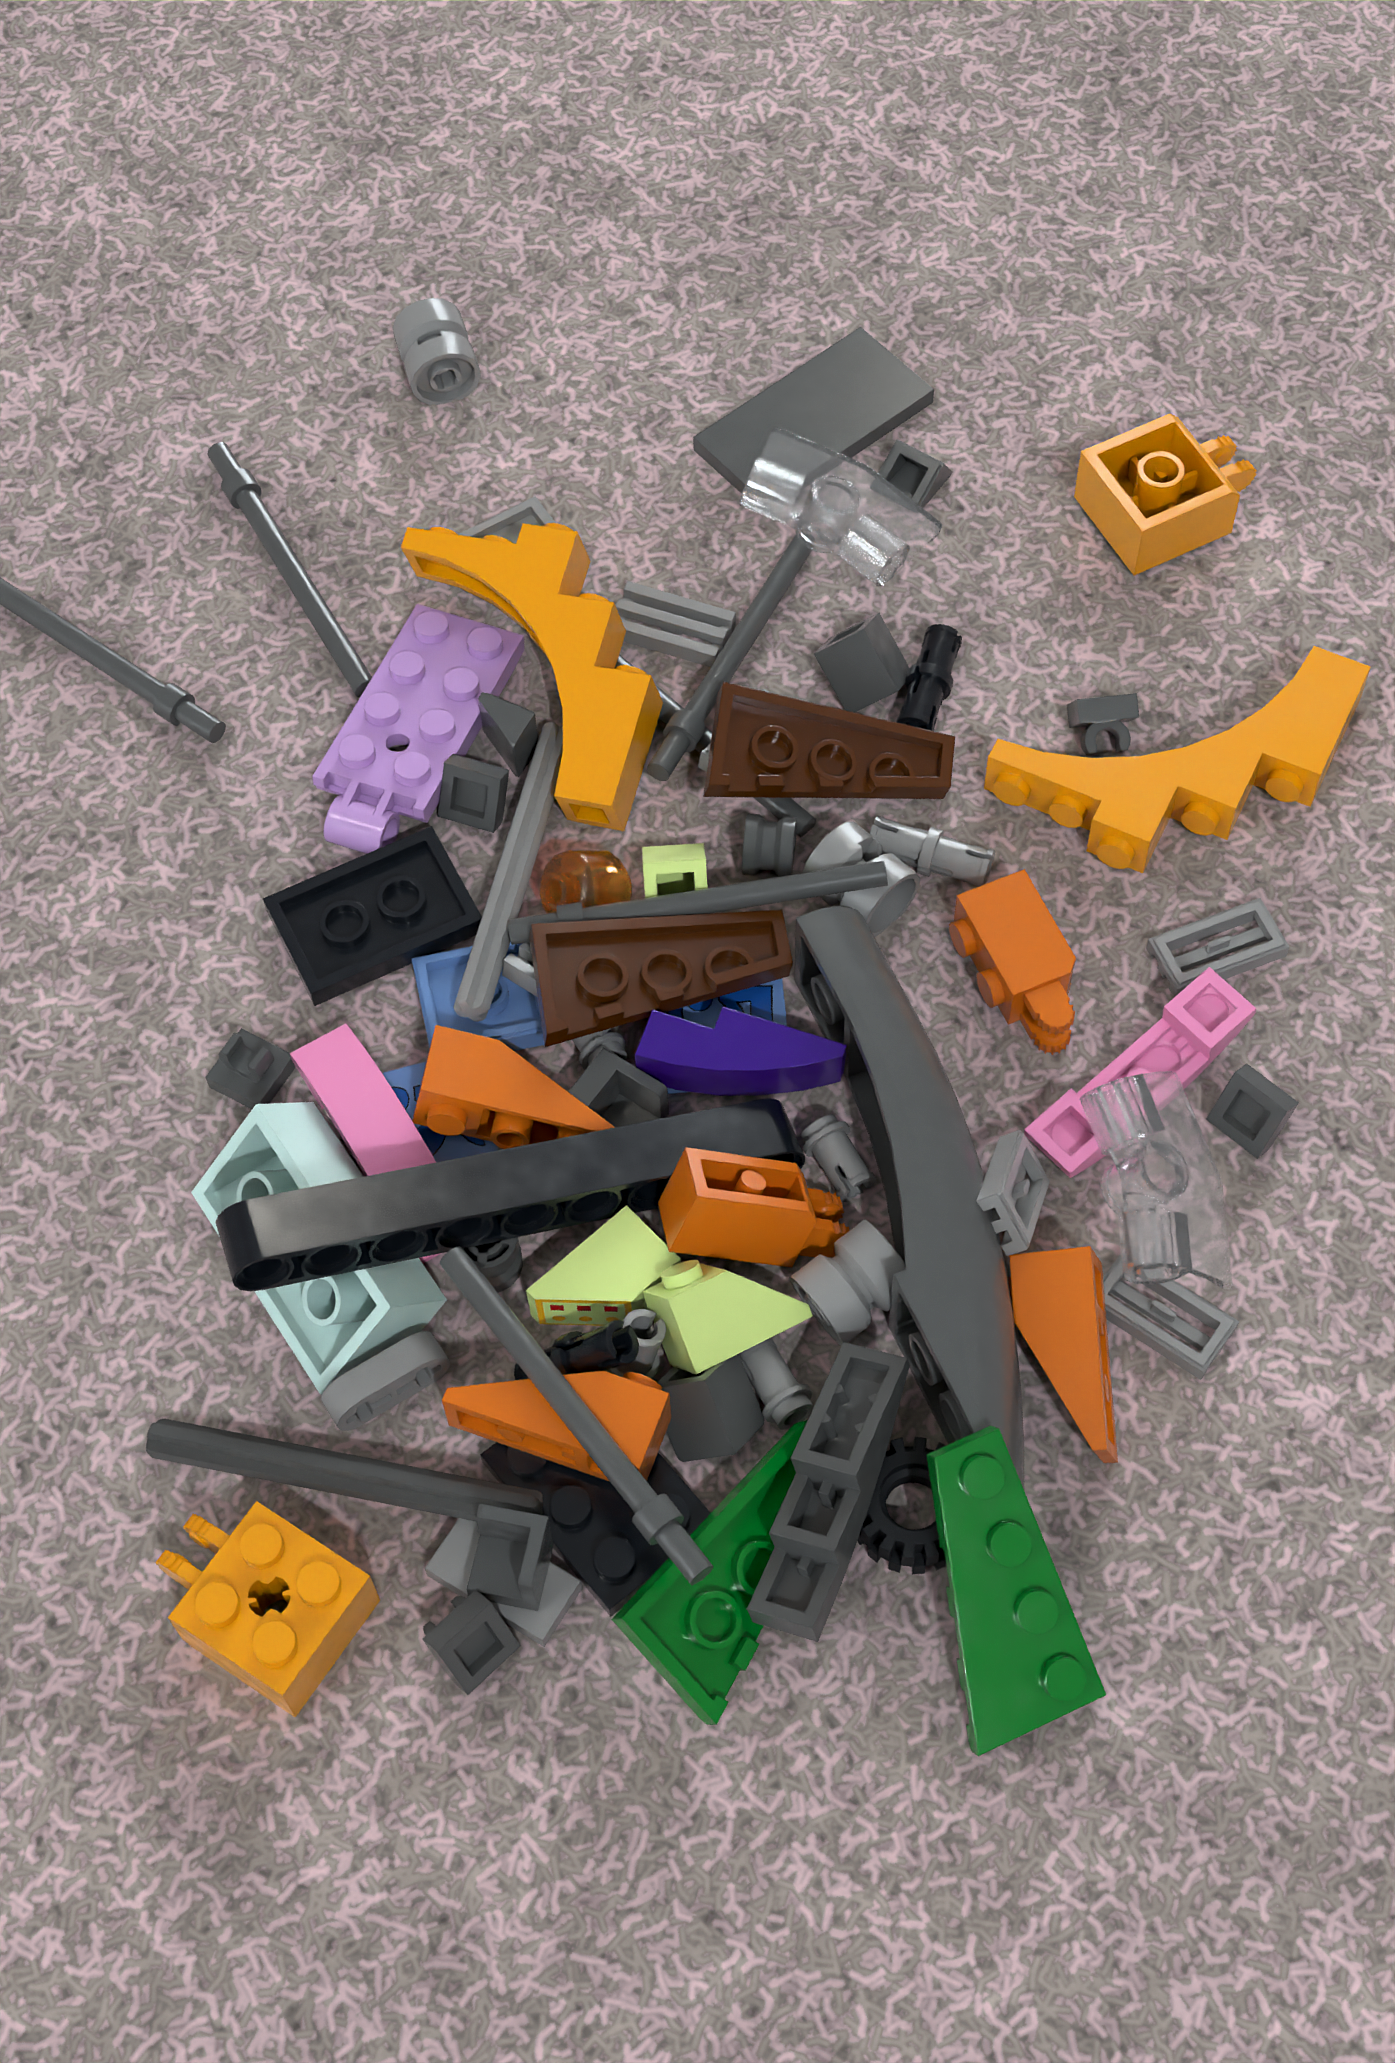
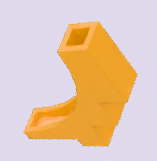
M522 523L515 544L506 538L496 535L476 538L458 535L456 532L444 527H432L429 530L407 527L401 549L417 577L456 586L493 604L525 629L549 659L554 670L563 710V754L554 797L566 819L597 827L625 831L663 701L651 675L629 665H619L616 667L626 629L614 602H610L606 598L593 593L581 594L591 561L578 531H573L569 527L558 523H547L544 526Z
M1313 646L1294 678L1262 709L1229 730L1186 747L1143 756L1088 758L1042 752L997 739L988 755L984 789L993 792L999 800L1012 806L1026 805L1049 814L1055 822L1068 828L1082 827L1090 830L1087 852L1097 855L1100 861L1112 868H1130L1144 873L1170 818L1182 822L1188 830L1195 834L1204 836L1213 834L1228 840L1253 785L1266 790L1269 795L1279 801H1296L1311 807L1360 702L1371 666Z

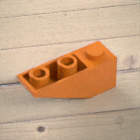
M435 1025L412 1122L414 1124L427 1126L432 1131L441 1135L456 1136L461 1134L491 1141L502 1149L615 1128L500 1040Z

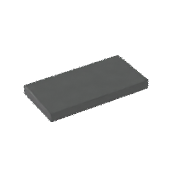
M859 327L694 436L693 449L767 516L932 404L934 389L863 328Z

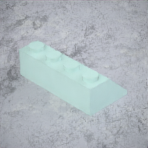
M314 1102L256 1104L191 1193L219 1235L215 1223L218 1215L225 1208L237 1202L364 1176ZM419 1258L254 1291L320 1395L328 1385L345 1372L414 1333L421 1332L447 1301Z

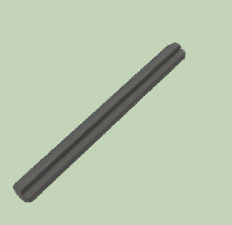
M164 1418L156 1423H152L147 1433L146 1452L155 1459L476 1521L475 1518L479 1504L538 1515L543 1514L544 1498L543 1494L538 1490Z

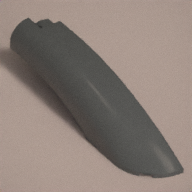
M842 906L822 908L796 917L794 981L824 1038L847 1045L843 1074L848 1081L870 1137L885 1191L894 1248L905 1263V1270L894 1274L888 1327L903 1356L908 1358L909 1368L947 1443L951 1444L990 1425L999 1428L1025 1491L1022 1391L1010 1288L999 1233L996 1234L991 1223L993 1208L983 1211L976 1201L985 1177L966 1120L931 1040L864 917L858 910Z

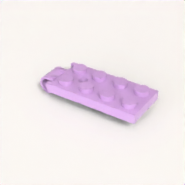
M420 604L415 606L312 776L313 785L317 789L339 795L332 802L325 819L324 838L327 842L367 854L396 841L400 827L399 814L425 823L429 821L440 801L444 762L452 754L466 756L482 727L478 698L482 692L497 697L500 696L524 651V635ZM394 745L408 746L407 749L400 752L388 749Z

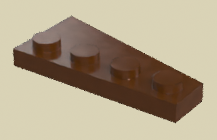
M723 682L717 694L703 797L944 799L951 788L955 736Z
M782 909L531 924L529 937L545 1047L648 1018L651 1015L652 1009L665 1013L788 977L793 964Z

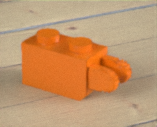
M1025 869L958 894L956 897L954 922L949 924V933L958 954L962 958L970 956L979 971L976 975L977 984L985 1003L990 1008L998 1006L1008 1025L1020 1020L1030 1039H1034V1045L1039 1047L1038 1050H1043L1044 1054L1048 1052L1053 1055L1055 1052L1060 1053L1062 1049L1066 1050V1045H1069L1070 1026L1073 1025L1075 1018L1073 1005L1069 1004L1070 998L1068 993L1071 987L1076 957Z
M685 1147L658 1201L668 1251L674 1253L792 1268L799 1255L817 1257L821 1254L833 1258L835 1256L834 1242L850 1231L849 1227L845 1226V1223L841 1224L838 1221L840 1218H843L842 1213H844L840 1196L837 1197L836 1193L832 1194L830 1191L824 1193L823 1190L807 1188L804 1174L797 1163Z

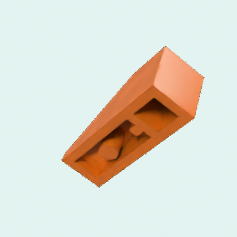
M1091 1246L1010 1255L1011 1276L1008 1277L1015 1324L1092 1451L1103 1463H1118L1101 1261Z
M607 1371L563 1375L647 1481L671 1421L670 1393L662 1391L661 1385L655 1380L634 1372H626L623 1377ZM530 1379L446 1389L442 1403L449 1426L609 1481Z

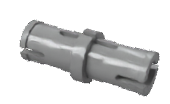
M881 816L875 818L874 825H872L870 835L882 845V855L886 853L894 854L903 863L917 867L918 874L930 877L931 872L962 880L977 887L986 884V876H989L995 850L976 845L973 846L943 836L944 831L938 828L931 827L929 831L899 824Z

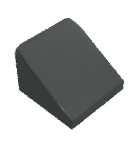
M896 439L869 490L918 515L948 480L952 471L943 462Z
M482 692L478 702L483 732L513 774L519 778L533 757L538 741L535 713L492 694Z

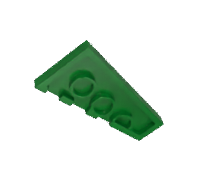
M807 1420L795 1423L690 1535L714 1566L713 1570L697 1584L690 1585L672 1560L668 1558L611 1619L692 1711L707 1725H717L729 1703L725 1698L739 1671H746L759 1646L756 1640L763 1625L752 1622L747 1608L774 1550L769 1532L796 1474L791 1456Z
M991 1425L927 1454L940 1547L944 1549L949 1586H946L949 1612L955 1621L960 1658H956L960 1687L965 1691L969 1724H966L968 1742L971 1751L977 1756L1106 1696L1000 1429Z

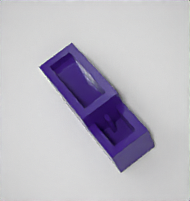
M723 1006L714 1029L652 1009L635 1053V1062L638 1069L670 1089L719 1096H763L804 1091L840 1082L845 1068L847 1045Z

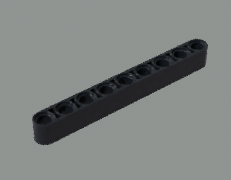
M767 1098L247 1199L225 1208L218 1215L215 1223L234 1286L243 1291H260L444 1253L459 1246L464 1249L612 1218L626 1205L634 1213L659 1208L658 1201L685 1147L797 1163L800 1169L805 1164V1155L783 1104L779 1100Z

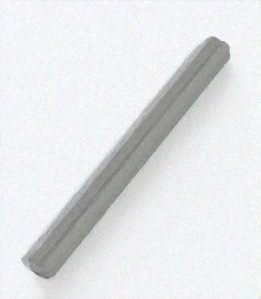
M548 722L543 725L453 1006L456 1014L460 1017H469L473 1021L484 1020L490 1009L503 967V960L506 957L510 944L508 920L518 918L555 798L554 793L563 754V726H559L555 722Z

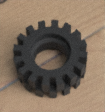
M903 1437L891 1440L890 1450L886 1451L872 1500L857 1540L859 1545L865 1543L868 1546V1556L876 1563L882 1557L889 1561V1570L900 1573L901 1565L912 1567V1575L925 1574V1568L928 1565L934 1564L936 1571L946 1566L944 1549L940 1547L936 1520L928 1527L922 1529H907L898 1525L890 1517L886 1508V1500L889 1494L902 1484L919 1483L932 1490L927 1454L946 1445L939 1442L935 1450L926 1448L927 1438L915 1437L914 1446L904 1447Z

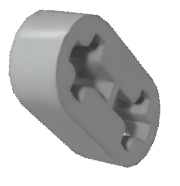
M430 1331L414 1333L339 1376L326 1387L321 1395V1401L337 1428L341 1431L353 1430L438 1381L449 1369L450 1360Z

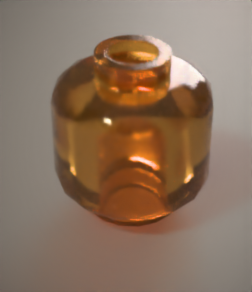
M599 849L567 850L554 855L546 864L540 879L539 893L542 907L547 914L557 912V905L582 902L583 908L630 901L632 884L622 861L612 852Z

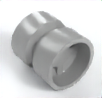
M438 298L416 301L404 308L396 317L392 329L401 360L404 362L405 372L412 393L419 401L428 405H440L469 396L477 387L481 374L458 308L453 303Z
M854 821L845 822L826 835L808 858L802 872L808 873L884 861L888 886L819 896L830 906L840 902L842 907L858 910L864 917L874 937L881 934L902 916L915 898L920 886V877L892 853L882 855V845Z
M865 1219L834 1242L835 1256L833 1258L819 1254L789 1277L800 1299L809 1305L812 1315L841 1346L843 1342L848 1343L871 1324L870 1310L876 1307L884 1311L890 1310L894 1274L905 1270V1263L880 1231Z

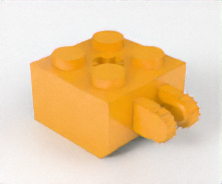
M1169 413L1082 450L1074 498L1133 576L1232 533L1240 499L1238 492L1251 485V482L1255 480L1254 477L1257 475L1255 473L1257 470L1248 460L1245 461L1244 459L1221 468L1228 461H1231V458L1235 456L1237 446L1228 435L1226 437L1223 435L1222 437L1218 436L1215 440L1211 439L1199 444L1177 416Z
M258 1501L253 1504L231 1535L209 1523L201 1516L192 1514L183 1526L195 1543L205 1549L208 1548L215 1553V1556L203 1572L194 1567L182 1555L166 1549L155 1562L164 1573L188 1589L187 1593L168 1616V1619L180 1637L191 1647L293 1717H296L380 1602L371 1576ZM285 1600L288 1605L282 1613L274 1609L264 1613L265 1609L276 1601Z

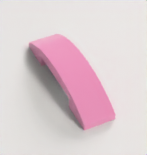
M1208 967L1164 1006L1163 1016L1156 1024L1077 1093L1072 1088L1068 1090L1024 1129L1025 1136L1069 1178H1072L1113 1151L1176 1098L1238 1035L1255 1015L1256 1008L1213 969Z
M347 1024L289 1053L291 1060L321 1110H326L365 1176L436 1163L395 1092ZM439 1254L420 1257L419 1259L422 1263H425Z

